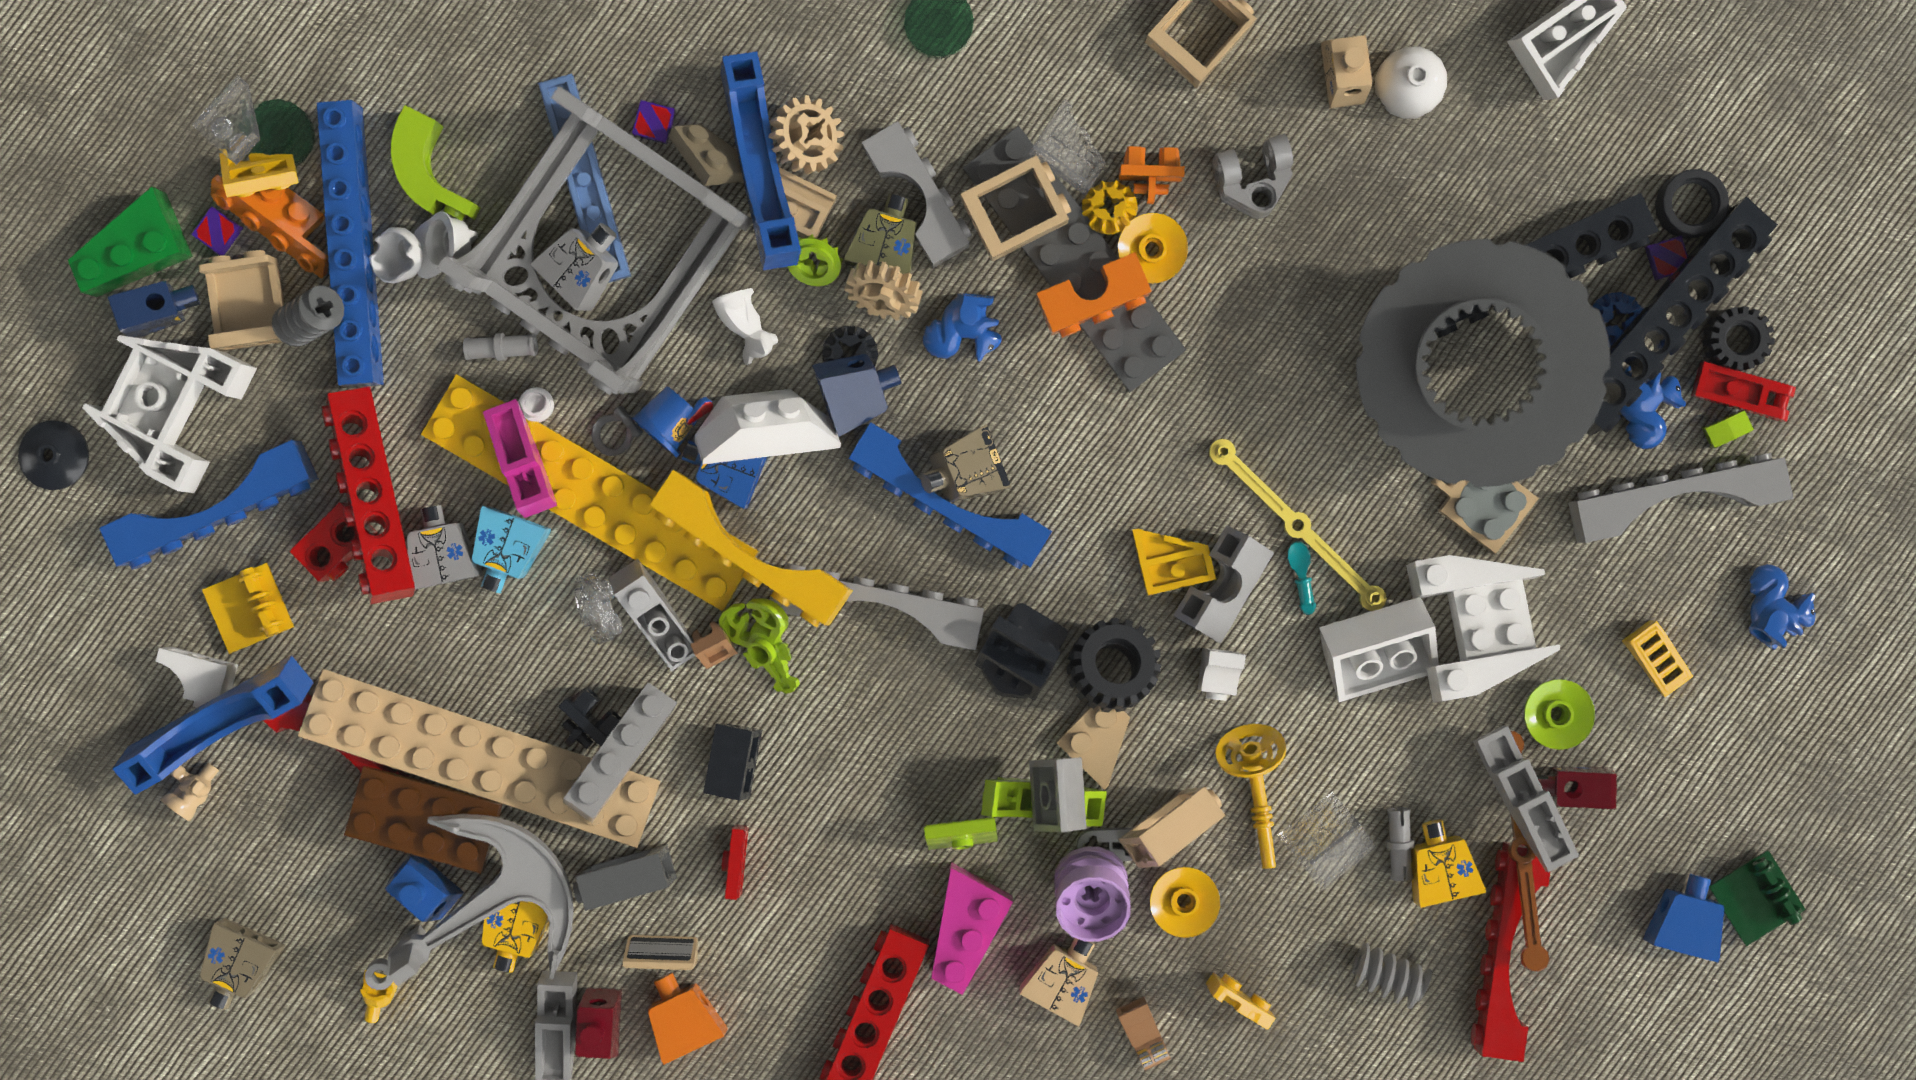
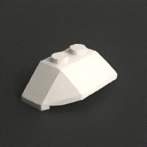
M791 389L722 396L695 434V443L702 464L836 449L841 446L831 419Z

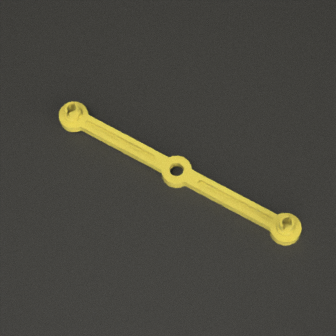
M1219 439L1211 444L1209 448L1210 459L1217 465H1226L1284 521V530L1287 535L1293 538H1301L1359 594V602L1364 609L1375 611L1383 608L1386 603V593L1379 586L1369 585L1311 529V522L1307 515L1292 511L1235 455L1236 450L1232 442L1226 439ZM1296 519L1301 520L1303 523V528L1300 531H1295L1292 528V523Z

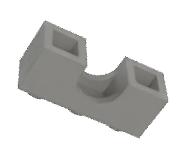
M1226 525L1209 556L1217 560L1220 566L1217 582L1206 591H1200L1190 586L1173 616L1221 644L1274 552L1250 536Z

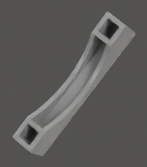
M1765 453L1749 457L1750 464L1738 466L1737 460L1715 464L1716 471L1703 473L1702 467L1681 471L1682 478L1669 480L1668 474L1647 478L1646 486L1635 488L1633 482L1613 485V492L1600 495L1599 489L1578 493L1579 500L1568 502L1576 543H1587L1620 536L1630 523L1646 509L1664 499L1683 493H1713L1733 499L1747 507L1762 506L1794 499L1785 457L1772 459L1771 453Z
M785 563L784 569L804 571L806 567ZM823 570L839 580L840 573ZM854 576L853 582L839 580L853 590L846 602H877L897 608L917 619L933 633L941 644L976 650L984 608L977 607L978 600L958 596L957 602L943 600L944 593L924 589L922 596L908 593L909 586L889 583L888 589L874 587L875 580L857 576ZM770 596V600L781 606L786 614L799 616L803 611L793 603L786 607Z

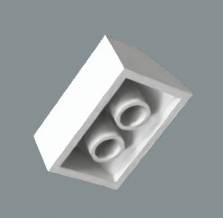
M1421 597L1402 601L1392 606L1369 611L1362 615L1319 627L1323 653L1339 702L1428 676L1426 668L1439 665L1435 625Z

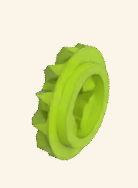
M813 234L808 238L798 237L801 253L798 265L788 266L791 274L800 282L810 286H825L832 283L840 273L843 260L838 255V247L829 245L827 238L823 240L816 239ZM811 252H814L817 259L821 260L817 269L813 260L809 259Z

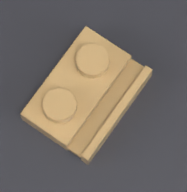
M778 167L798 236L808 238L813 234L817 238L833 204L836 202L837 195Z

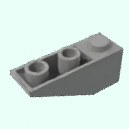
M636 559L609 577L614 596L671 671L695 656L690 645L693 643V638L639 559Z

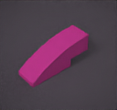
M514 399L483 411L502 474L507 478L516 510L526 518L558 506L537 446L518 401Z

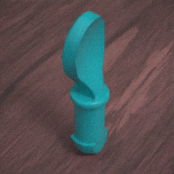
M1295 541L1288 548V561L1291 568L1298 575V579L1294 580V582L1297 584L1300 610L1306 615H1311L1316 608L1311 587L1312 578L1307 577L1306 574L1311 563V556L1303 542Z

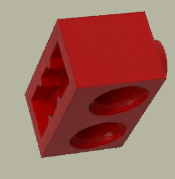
M339 502L289 551L318 582L329 581L330 579L334 582L339 579L349 568L346 563L353 558L351 543L346 541L342 534L343 527L346 525L343 506H348L346 502ZM370 524L364 527L365 531L370 535L375 536L378 533ZM322 547L327 548L330 552V561L326 566H322L317 559V554Z

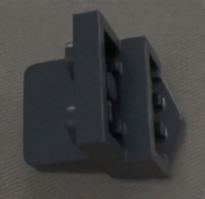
M1019 603L1015 606L1007 620L1000 616L998 617L978 655L975 666L982 669L984 677L997 695L1022 699L1029 697L1035 701L1053 671L1061 653L1059 650L1066 640L1068 631L1063 626L1026 604Z

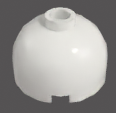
M1404 47L1391 53L1380 65L1375 77V93L1377 97L1380 98L1385 109L1390 114L1402 119H1417L1431 112L1441 102L1447 88V72L1442 60L1435 53L1423 47Z

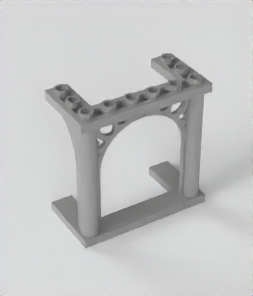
M558 86L551 99L571 112L570 116L501 219L487 236L469 253L459 259L445 256L437 268L446 274L443 280L461 292L463 290L468 293L474 292L478 295L482 292L488 294L493 298L491 305L506 315H509L512 311L521 317L522 320L519 324L535 335H538L541 331L551 338L548 344L564 355L568 351L580 358L577 364L595 377L592 383L607 394L612 392L616 395L618 393L622 395L625 393H637L644 383L639 379L739 230L742 229L746 232L752 223V219L590 106ZM599 131L713 210L656 296L639 311L624 318L610 321L588 320L563 309L550 297L543 287L537 271L530 265L534 261V239L540 219ZM519 246L525 251L523 259H508L512 253L517 255ZM523 267L528 272V278L523 284L511 286L504 280L505 273L510 268ZM532 288L537 292L538 297L535 301L531 302L532 297L527 295L519 296L517 293H523ZM548 308L546 314L540 309ZM557 311H561L563 314V318L560 321L554 319V314ZM647 315L646 319L643 322L641 318ZM568 323H570V330L565 328ZM627 324H633L637 327L634 332L629 334L633 336L630 342H628V336L624 330ZM585 327L594 331L593 346H591L587 335H583V337L581 335V331ZM608 328L614 330L619 338V347L614 354H608L603 349L601 343L602 334Z

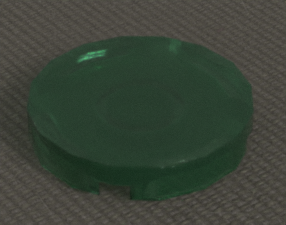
M911 0L906 9L904 20L907 38L914 49L928 58L945 59L963 50L972 36L974 24L971 7L966 0Z
M281 99L268 100L259 104V107L250 112L246 117L243 126V142L248 153H264L266 155L293 154L296 166L303 163L311 153L315 141L314 126L307 113L294 103Z

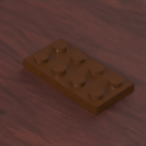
M364 766L344 836L481 874L484 872L491 844L459 836L427 822L428 817L472 814L499 818L503 804L385 770Z

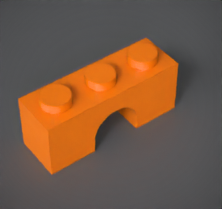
M1136 252L1102 266L1101 273L1106 283V290L1098 299L1085 300L1075 293L1070 279L1036 293L1037 302L1051 335L1060 333L1061 338L1079 332L1081 330L1079 324L1092 319L1095 325L1114 317L1112 311L1122 306H1125L1126 310L1129 311L1146 304L1145 297L1149 296L1152 291Z

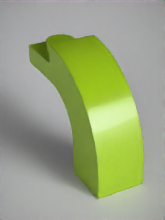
M404 105L394 126L391 139L392 165L401 187L416 204L433 215L441 211L443 205H445L443 211L459 220H463L464 216L475 220L481 207L443 188L434 177L431 167V155L444 127L436 120Z
M1006 777L985 779L981 815L989 817L1033 818L1030 779ZM1084 787L1086 827L1103 826L1107 791Z

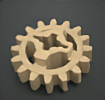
M808 95L800 99L795 97L787 101L786 105L779 107L776 110L778 116L770 120V124L776 128V131L770 133L769 138L777 140L778 143L772 150L773 152L781 151L783 153L780 161L782 164L788 161L792 162L793 172L802 168L805 175L815 171H823L828 168V165L838 160L835 154L843 150V146L837 140L845 135L844 132L837 131L836 125L841 120L840 118H831L830 115L833 111L831 106L825 110L821 108L822 99L820 98L811 102Z
M868 261L867 266L857 263L856 269L851 268L844 289L846 292H849V300L857 301V308L865 307L869 315L879 316L880 314L881 319L891 315L895 320H899L900 315L908 319L911 313L916 314L923 291L919 289L920 283L918 281H910L911 273L902 274L900 273L899 266H888L886 262H882L881 266H876L873 261Z

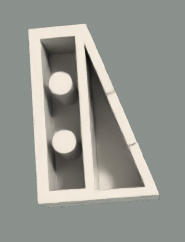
M1566 0L1507 41L1543 100L1559 98L1565 90V86L1574 74L1581 69L1587 57L1596 45L1600 44L1627 6L1623 0Z

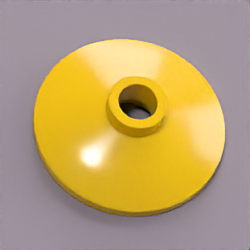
M1146 213L1131 220V224L1128 227L1125 226L1119 237V259L1136 252L1146 279L1150 284L1161 283L1174 277L1184 266L1188 254L1187 237L1182 227L1171 217L1160 213ZM1149 243L1155 244L1158 247L1157 255H1148L1145 251L1146 245Z
M1178 867L1167 871L1156 881L1150 894V909L1154 920L1165 932L1176 937L1189 938L1204 933L1213 925L1220 910V895L1215 883L1207 874L1192 867ZM1182 894L1190 896V902L1186 906H1180L1177 903L1178 897Z

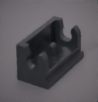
M718 723L715 725L703 793L738 801L750 798L762 735L761 729L734 724L725 725Z

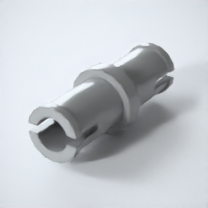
M495 333L494 337L464 338L463 352L466 360L496 358L497 361H506L507 357L536 356L538 353V342L535 334L505 336L504 333Z
M1397 807V811H1395V808L1387 809L1389 839L1386 840V848L1390 850V879L1404 881V877H1406V880L1409 881L1413 879L1411 849L1415 848L1414 839H1411L1410 808Z

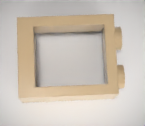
M1178 0L1147 35L1145 43L1197 89L1254 25L1257 19L1252 15L1254 10L1244 0H1210L1239 27L1204 66L1166 33L1194 0Z
M1037 155L960 194V199L992 262L1068 223L1069 218L1067 214L1071 212L1070 206L1063 193L1056 194L1051 182L1055 181L1053 172L1046 161L1040 163ZM1033 171L1055 216L1001 243L979 197Z
M1205 786L1182 790L1118 840L1138 868L1160 867L1226 815L1220 808L1222 806L1221 800L1211 789L1207 790Z

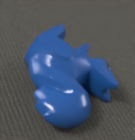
M958 293L957 297L945 308L942 320L935 319L930 326H926L923 345L927 352L937 358L947 359L957 353L962 338H969L975 340L976 359L981 362L987 353L995 350L1002 342V337L998 332L989 330L990 327L997 326L999 320L989 318L986 315L987 306L993 304L994 296Z
M1628 366L1624 371V373L1629 377L1632 376V369L1630 366ZM1660 372L1653 380L1648 381L1646 379L1640 387L1643 391L1641 396L1631 406L1627 407L1624 405L1620 410L1621 415L1629 421L1626 431L1629 434L1628 439L1635 446L1641 449H1652L1657 447L1665 438L1667 426L1664 419L1656 412L1661 402L1674 408L1686 406V402L1681 396L1679 381L1674 376H1667L1660 382Z
M1764 564L1753 571L1749 580L1751 583L1750 591L1756 597L1750 609L1752 623L1749 627V632L1772 650H1775L1778 646L1784 649L1787 646V641L1783 637L1785 632L1793 637L1797 634L1801 636L1804 633L1801 626L1811 627L1814 624L1816 618L1813 604L1815 594H1803L1791 604L1784 599L1789 588V579L1782 569L1772 564Z

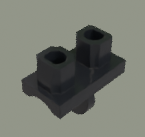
M589 687L584 688L574 696L566 698L558 706L579 726L577 727L569 718L561 725L570 734L564 742L568 747H571L578 741L587 750L594 742L585 732L598 745L602 746L622 719L612 709L608 710L600 720L592 715L589 711L601 699Z

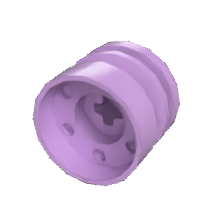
M1082 847L1071 851L1062 858L1055 870L1056 916L1061 927L1074 938L1092 942H1100L1112 938L1124 929L1130 918L1131 903L1127 871L1122 860L1113 852L1101 847Z

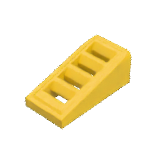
M1649 620L1622 640L1663 697L1668 696L1693 677L1657 621ZM1651 637H1654L1656 642L1643 650L1641 645ZM1661 647L1664 652L1650 661L1648 656ZM1669 658L1672 663L1660 672H1657L1655 667ZM1677 668L1680 674L1665 684L1662 678Z

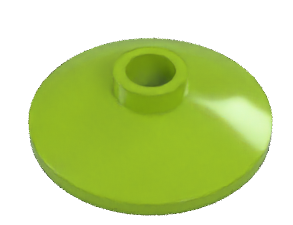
M1554 679L1540 684L1531 692L1524 708V721L1528 732L1538 743L1551 749L1564 750L1577 746L1588 737L1595 722V708L1590 695L1580 685L1568 680ZM1555 707H1559L1562 712L1561 717L1557 720H1553L1551 717V711Z

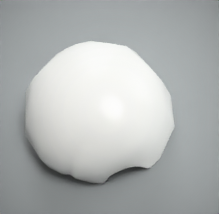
M391 227L375 238L378 248L375 253L370 255L369 261L375 275L383 282L393 284L414 277L419 272L423 262L422 244L412 232L402 227Z

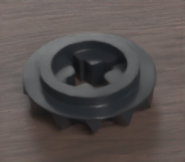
M842 326L831 332L823 344V362L841 359L844 352L841 349L840 342L850 348L854 345L857 346L861 342L862 344L858 347L856 355H868L873 365L876 366L878 360L877 344L871 334L859 326Z

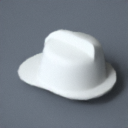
M444 211L437 212L433 217L421 224L414 233L422 244L423 262L417 274L419 277L429 279L441 273L442 271L437 267L443 258L447 256L459 259L471 251V244L478 238L477 232L469 230L466 223L462 220L451 218Z

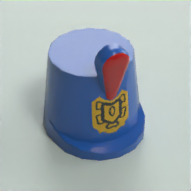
M666 386L632 419L656 442L677 458L681 454L678 447L698 420L712 410L713 403L709 398L703 397L693 408L674 390Z

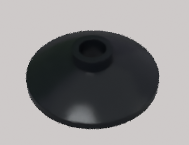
M56 420L44 421L33 426L22 438L18 451L19 465L25 477L34 485L47 490L65 489L75 484L85 473L89 463L88 444L82 433L71 424ZM48 448L53 451V458L50 461L44 458V453Z

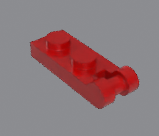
M1704 361L1699 364L1691 396L1742 411L1745 410L1746 412L1764 416L1771 420L1787 422L1790 413L1787 410L1789 399L1794 398L1796 387ZM1769 393L1775 395L1773 405L1766 404Z

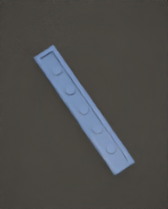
M573 74L538 83L554 138L571 114L569 110L551 99L557 87L560 86L581 100ZM592 141L566 179L580 229L586 230L591 234L599 223H603L617 235L606 249L618 261V267L609 281L611 283L632 276Z

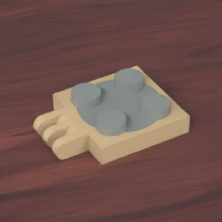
M1433 478L1430 482L1448 497L1438 512L1492 554H1496L1539 499L1518 482L1491 487H1474L1471 482L1466 480L1459 481L1456 484H1445L1443 481Z

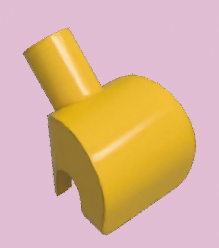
M365 970L363 987L360 989L363 1001L367 1004L364 1020L368 1023H376L379 1019L380 1009L391 1002L397 986L392 982L384 990L373 989L365 980ZM374 972L375 976L378 978H384L387 976L384 974Z

